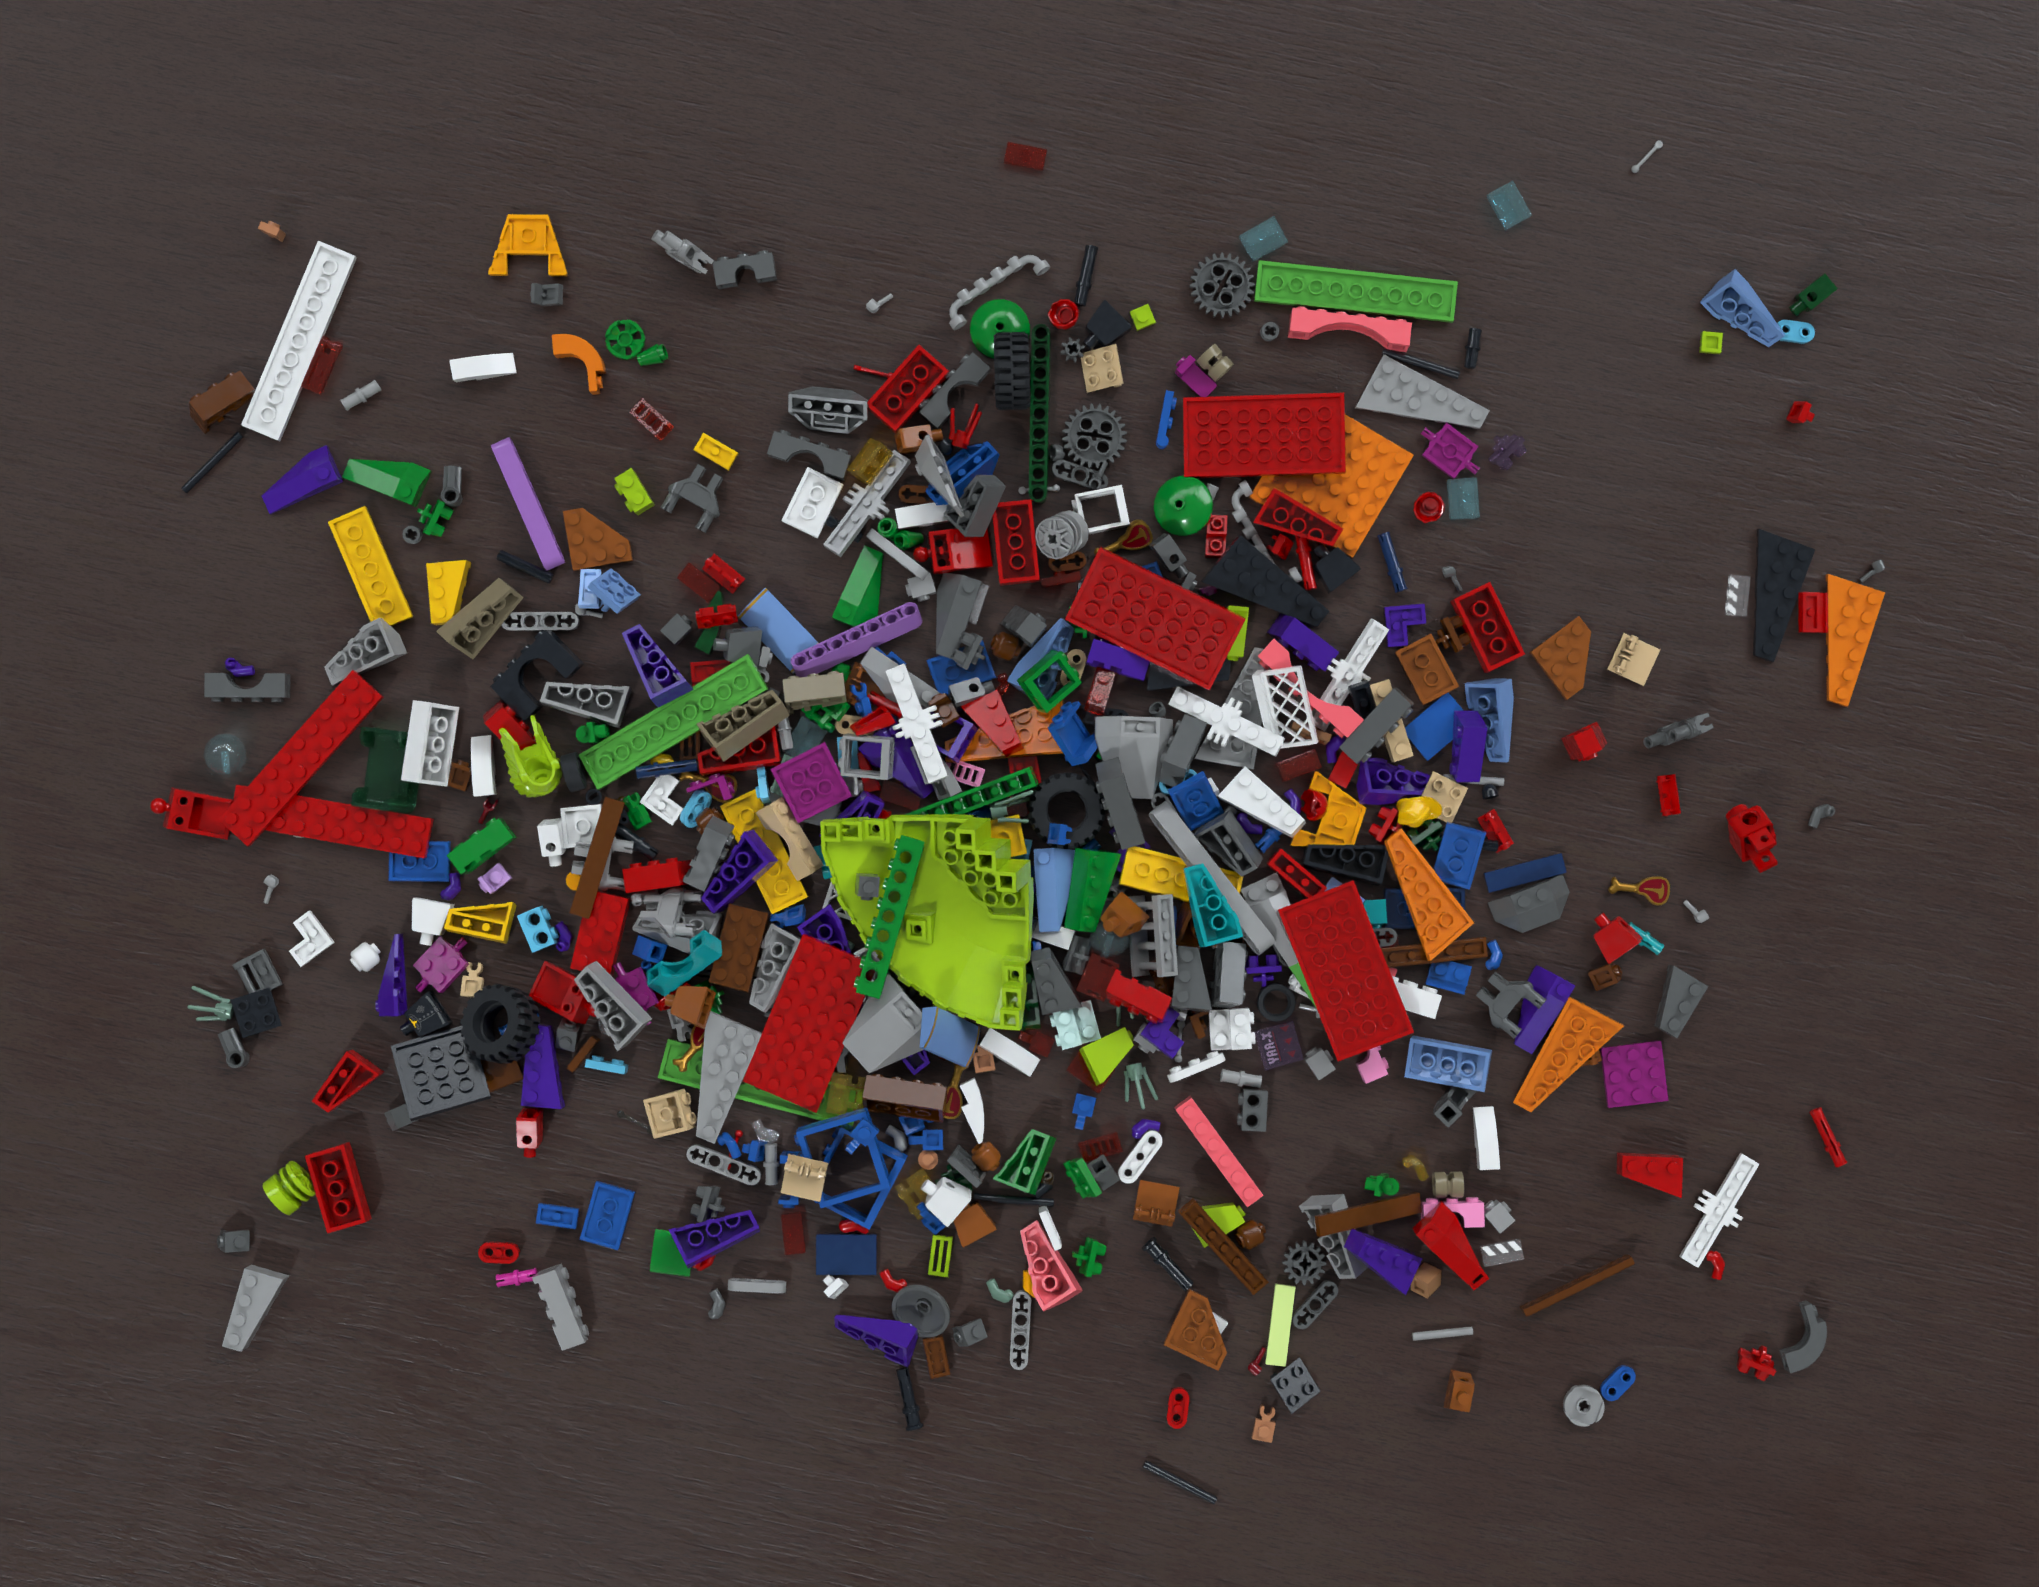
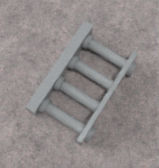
M1173 894L1152 896V901L1145 902V895L1128 896L1145 913L1146 910L1153 909V922H1146L1140 931L1129 935L1132 977L1150 975L1149 970H1157V977L1178 975ZM1147 930H1154L1155 942H1148ZM1148 950H1155L1156 962H1149Z

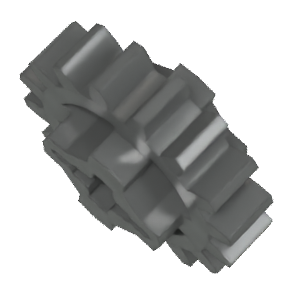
M1305 1240L1302 1241V1245H1299L1296 1241L1295 1248L1288 1246L1290 1252H1284L1283 1254L1287 1260H1282V1264L1287 1265L1283 1269L1284 1272H1290L1287 1277L1289 1279L1295 1277L1294 1282L1296 1284L1299 1280L1302 1281L1303 1285H1306L1307 1280L1314 1284L1313 1278L1319 1280V1272H1325L1321 1268V1266L1326 1265V1262L1321 1260L1325 1255L1324 1253L1318 1254L1321 1250L1318 1246L1314 1249V1243L1311 1242L1308 1246ZM1308 1250L1313 1252L1317 1259L1311 1258ZM1300 1251L1295 1258H1292L1296 1252ZM1304 1256H1305L1307 1262H1309V1263H1306V1264H1305V1267H1304V1269H1303V1267H1302V1265L1300 1264V1262H1303V1259H1304ZM1291 1267L1298 1268L1300 1275L1296 1274ZM1316 1268L1311 1274H1309L1310 1270Z

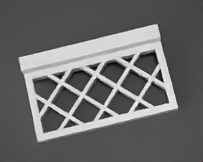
M1302 666L1257 670L1252 675L1264 728L1282 736L1284 731L1294 736L1291 742H1283L1281 748L1317 744L1318 737ZM1297 672L1298 681L1296 684L1286 678L1288 673ZM1269 675H1275L1281 679L1277 687L1270 683ZM1283 681L1293 688L1288 695L1279 689ZM1294 690L1302 694L1303 699L1300 703L1290 697ZM1276 692L1285 698L1281 706L1274 702L1273 696ZM1287 701L1297 707L1293 714L1283 708ZM1299 709L1307 715L1305 722L1295 716ZM1280 711L1290 718L1286 725L1278 720L1277 715ZM1291 720L1301 725L1297 733L1287 727ZM1303 728L1311 733L1312 739L1306 740L1299 735Z

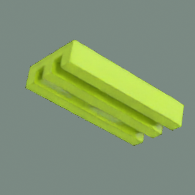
M933 1234L928 1275L948 1277L953 1236ZM936 1240H940L937 1270L932 1271ZM944 1241H948L945 1270L940 1272Z

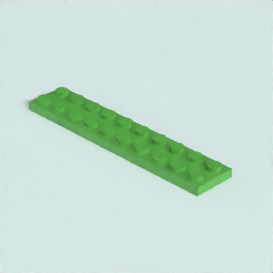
M1259 260L1254 302L1453 323L1458 281Z
M750 655L743 656L693 686L694 690L656 708L579 754L597 790L604 788L636 769V766L643 765L700 731L696 725L701 721L704 723L713 719L712 716L719 713L720 715L732 711V707L742 706L748 700L769 690Z
M668 1039L658 1078L700 1089L703 1048L697 1051L689 1060L687 1071L680 1072L679 1067L673 1064V1059L681 1058L690 1048L691 1044ZM743 1080L735 1098L822 1121L857 1110L863 1089L830 1081L817 1113L745 1083ZM854 1121L846 1124L853 1127Z

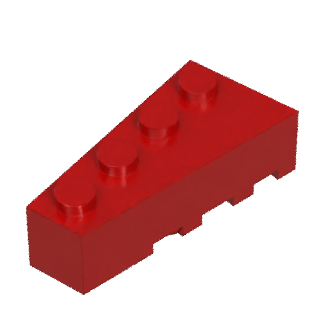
M1273 488L1253 522L1329 546H1334L1343 531L1342 527L1276 488Z
M775 725L724 762L713 748L698 753L700 774L702 777H707L717 773L727 774L757 769L756 767L761 766L767 768L780 765L782 760L778 733L776 732L777 726Z

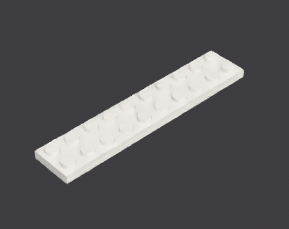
M317 242L242 421V426L281 441L355 264L356 256L323 242Z

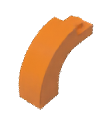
M552 335L554 356L556 358L575 357L582 360L587 367L589 392L592 395L600 394V388H603V380L599 374H606V368L595 348L586 340L575 335Z

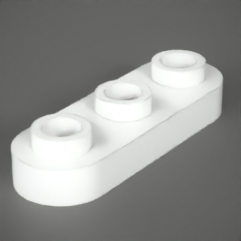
M1218 1050L1208 1053L1207 1058L1203 1060L1196 1058L1189 1061V1065L1181 1068L1179 1065L1171 1068L1167 1077L1169 1082L1172 1083L1220 1064L1226 1059L1223 1052L1218 1053Z
M1149 1130L1145 1132L1119 1167L1118 1175L1122 1182L1133 1183L1136 1181L1162 1145V1137L1157 1131ZM1150 1137H1155L1156 1141L1155 1143L1151 1144L1148 1142V1139ZM1138 1153H1143L1144 1157L1143 1159L1138 1160L1136 1158V1155ZM1126 1169L1132 1170L1130 1176L1124 1174Z

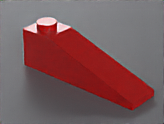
M1442 1201L1412 1228L1426 1246L1468 1285L1483 1272L1456 1215Z

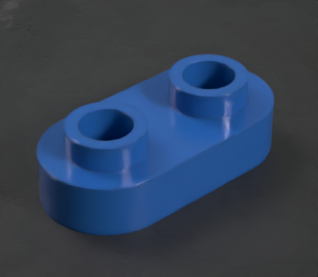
M1627 1365L1617 1367L1602 1382L1600 1386L1601 1395L1608 1401L1617 1400L1634 1383L1636 1378L1635 1372ZM1627 1373L1629 1375L1628 1379L1623 1380V1375ZM1610 1388L1615 1389L1613 1394L1608 1393Z

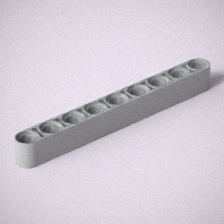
M1164 801L1149 813L1151 821L1186 866L1190 867L1202 863L1205 865L1216 882L1217 887L1227 899L1228 904L1237 914L1243 939L1257 955H1261L1275 943L1274 937L1172 806Z

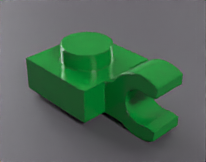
M637 792L632 794L631 798L629 795L623 798L625 805L629 809L627 815L635 831L652 822L644 805H639L640 796Z

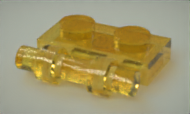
M834 1072L831 1079L826 1112L842 1115L847 1113V1108H852L853 1111L864 1108L862 1096L866 1078L858 1077V1083L853 1084V1075ZM850 1090L856 1091L854 1102L849 1101Z
M923 1168L906 1179L910 1185L908 1188L905 1189L902 1183L895 1186L899 1193V1198L905 1201L909 1207L908 1211L911 1215L914 1214L917 1220L921 1219L922 1216L920 1215L921 1211L916 1206L921 1202L925 1203L926 1196L928 1195L921 1190V1186L927 1179L933 1182ZM912 1192H915L920 1199L918 1203H915L910 1196Z

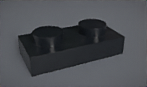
M1367 680L1348 686L1354 711L1364 720L1376 708L1370 684Z

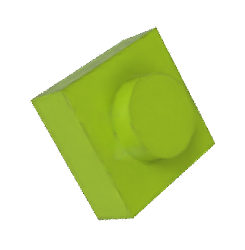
M1148 304L1129 312L1137 331L1156 323Z
M1701 332L1699 353L1720 354L1723 333Z

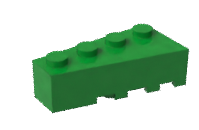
M1075 848L1064 928L1084 932L1096 931L1121 857L1120 853Z

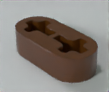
M904 485L899 489V498L903 503L916 505L934 503L931 498H929V501H925L924 497H919V494H926L925 491L928 486ZM910 489V492L916 493V496H910L909 499H905L902 492Z
M1076 551L1059 559V561H1066V564H1061L1059 569L1052 565L1055 559L1050 558L1048 565L1053 572L1057 573L1076 571L1085 566L1086 557L1083 553ZM1078 555L1079 559H1083V562H1080V566H1076L1075 563H1069L1068 560H1074L1075 556Z

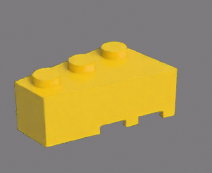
M460 560L426 563L431 624L444 625L460 611L462 595L471 562Z
M507 902L504 904L449 909L444 929L448 932L507 944L516 904L514 902Z

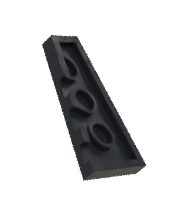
M1225 659L1214 683L1229 680L1231 660ZM1150 662L1147 691L1196 685Z

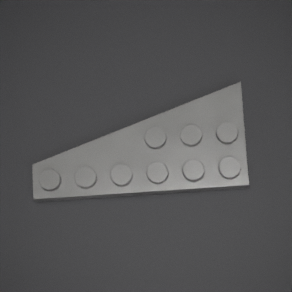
M1386 355L1382 356L1355 409H1365L1373 412H1383L1475 429L1481 428L1490 411Z
M1254 647L1224 703L1228 704L1231 697L1236 699L1233 707L1236 706L1238 701L1243 702L1240 708L1243 711L1241 717L1261 726L1262 718L1252 675L1257 670L1265 669L1258 663L1261 660L1258 658V655L1264 649ZM1214 734L1211 740L1207 739V736L1205 737L1194 758L1254 769L1257 747L1232 735L1227 745L1223 747L1221 743L1224 738L1221 737L1217 744L1214 742L1217 734Z
M710 1011L704 1034L696 1136L715 1144L762 1033L713 1011Z

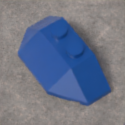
M988 441L983 442V444L967 446V449H961L946 462L958 498L964 494L963 490L976 475L993 474L999 453ZM929 483L925 492L936 505H948Z

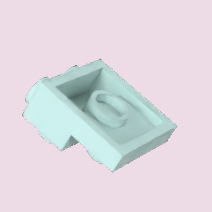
M1091 1000L1081 1002L1082 1007L1054 1012L1053 1015L1049 1016L1052 1027L1056 1026L1058 1034L1055 1035L1057 1046H1062V1050L1101 1039Z

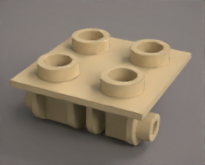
M1117 344L1082 353L1084 357L1081 358L1087 393L1112 386L1120 387L1124 384Z
M1623 633L1607 670L1644 686L1660 649L1638 640L1639 638L1634 635L1630 636Z
M1433 771L1422 796L1433 798L1441 804L1442 813L1436 819L1452 823L1468 788Z
M788 1154L784 1167L785 1174L781 1193L820 1202L828 1163Z

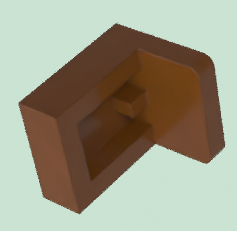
M458 760L457 763L451 762L450 766H452L449 774L448 786L467 791L472 777L471 767H469L470 763Z

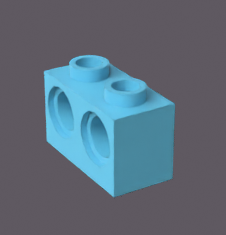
M539 906L517 915L532 953L558 943L557 938L559 936L555 927L550 925L549 920L551 917L547 908L544 909L543 906ZM534 913L540 917V922L537 925L531 922V916ZM541 932L546 933L548 936L546 943L539 941V934Z

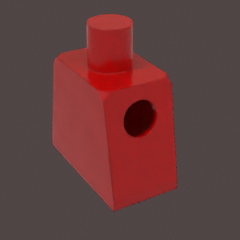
M1603 912L1594 919L1600 929L1593 936L1608 964L1638 945L1643 939L1620 916L1610 921Z
M523 1108L516 1117L517 1147L524 1148V1157H535L536 1148L542 1142L543 1108Z

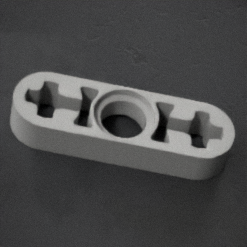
M730 1278L728 1279V1290L786 1293V1281Z

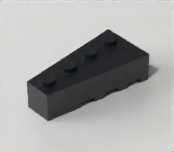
M1308 844L1304 849L1301 866L1379 886L1383 882L1389 854L1385 845Z

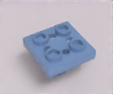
M612 568L591 581L587 587L601 599L599 608L604 605L601 611L607 612L611 608L617 614L634 603L641 595Z

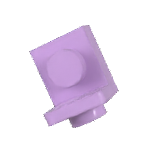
M497 863L487 873L478 878L480 881L478 885L485 893L494 894L510 881L512 877L500 863Z

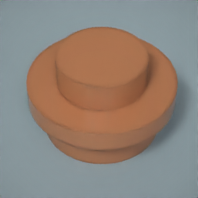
M923 1150L918 1157L919 1165L927 1170L933 1169L938 1163L937 1153L933 1150Z

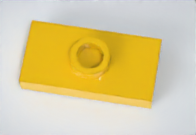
M705 433L702 434L694 448L695 452L728 471L739 454Z

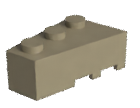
M832 671L827 673V675L809 674L807 677L790 676L787 679H783L784 699L789 715L794 714V710L801 708L809 711L811 706L814 705L827 707L847 702L843 673Z

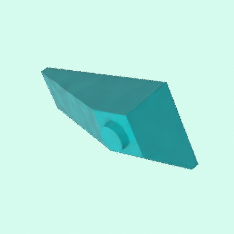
M1202 863L1183 868L1199 947H1207L1243 937L1237 914L1228 904L1227 899L1217 887L1216 882L1205 865Z

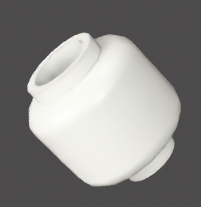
M363 942L351 952L352 958L350 961L359 972L362 970L368 972L380 962L378 954L381 951L374 943L369 945Z

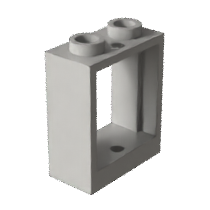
M852 733L843 735L839 743V749L842 750V758L838 762L841 776L881 780L892 778L895 737L856 736ZM852 740L882 743L880 771L851 768Z

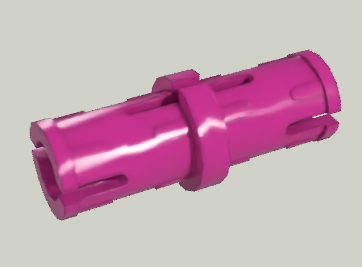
M537 1268L497 1274L496 1281L505 1280L497 1282V1287L513 1284L519 1286L521 1283L533 1281V1276L530 1275L538 1273Z

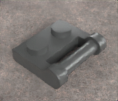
M265 949L232 965L234 970L238 971L249 994L269 987L273 990L283 985ZM247 964L260 987L258 990H256L244 967Z

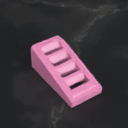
M953 762L955 763L953 774L957 781L973 787L980 786L985 769L965 762ZM959 765H961L963 768L960 777H957L956 773ZM970 768L967 780L963 779L966 769ZM974 770L978 771L975 782H971Z

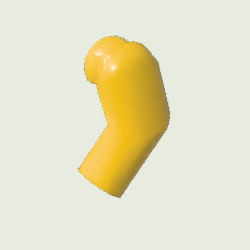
M661 753L651 759L650 763L653 765V762L661 764L674 762L670 755Z

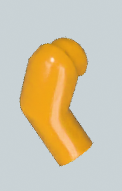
M1023 1270V1289L1035 1298L1032 1291L1031 1276L1028 1270Z

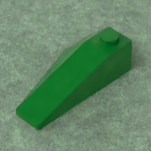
M349 459L342 478L417 508L431 470L409 462Z
M864 545L832 616L833 619L855 627L878 616L882 552Z

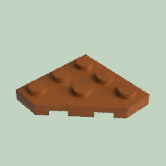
M583 508L563 511L573 571L633 561L630 541Z
M1577 616L1530 652L1565 700H1568L1584 686L1591 631L1580 616Z
M1189 1289L1163 1345L1219 1371L1227 1351L1210 1303L1206 1296Z

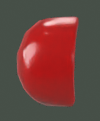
M1061 299L1052 303L1048 312L1051 324L1058 329L1064 330L1072 328L1079 317L1077 305L1069 299Z
M1425 492L1415 500L1413 511L1416 518L1423 523L1433 522L1442 516L1445 504L1442 497L1435 492Z
M1305 790L1301 795V799L1305 802L1301 810L1310 821L1322 819L1328 808L1327 797L1318 790Z

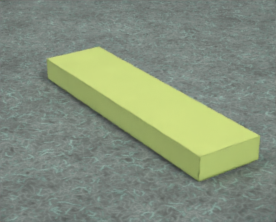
M1275 1283L1265 1360L1267 1365L1286 1367L1296 1288L1293 1285Z

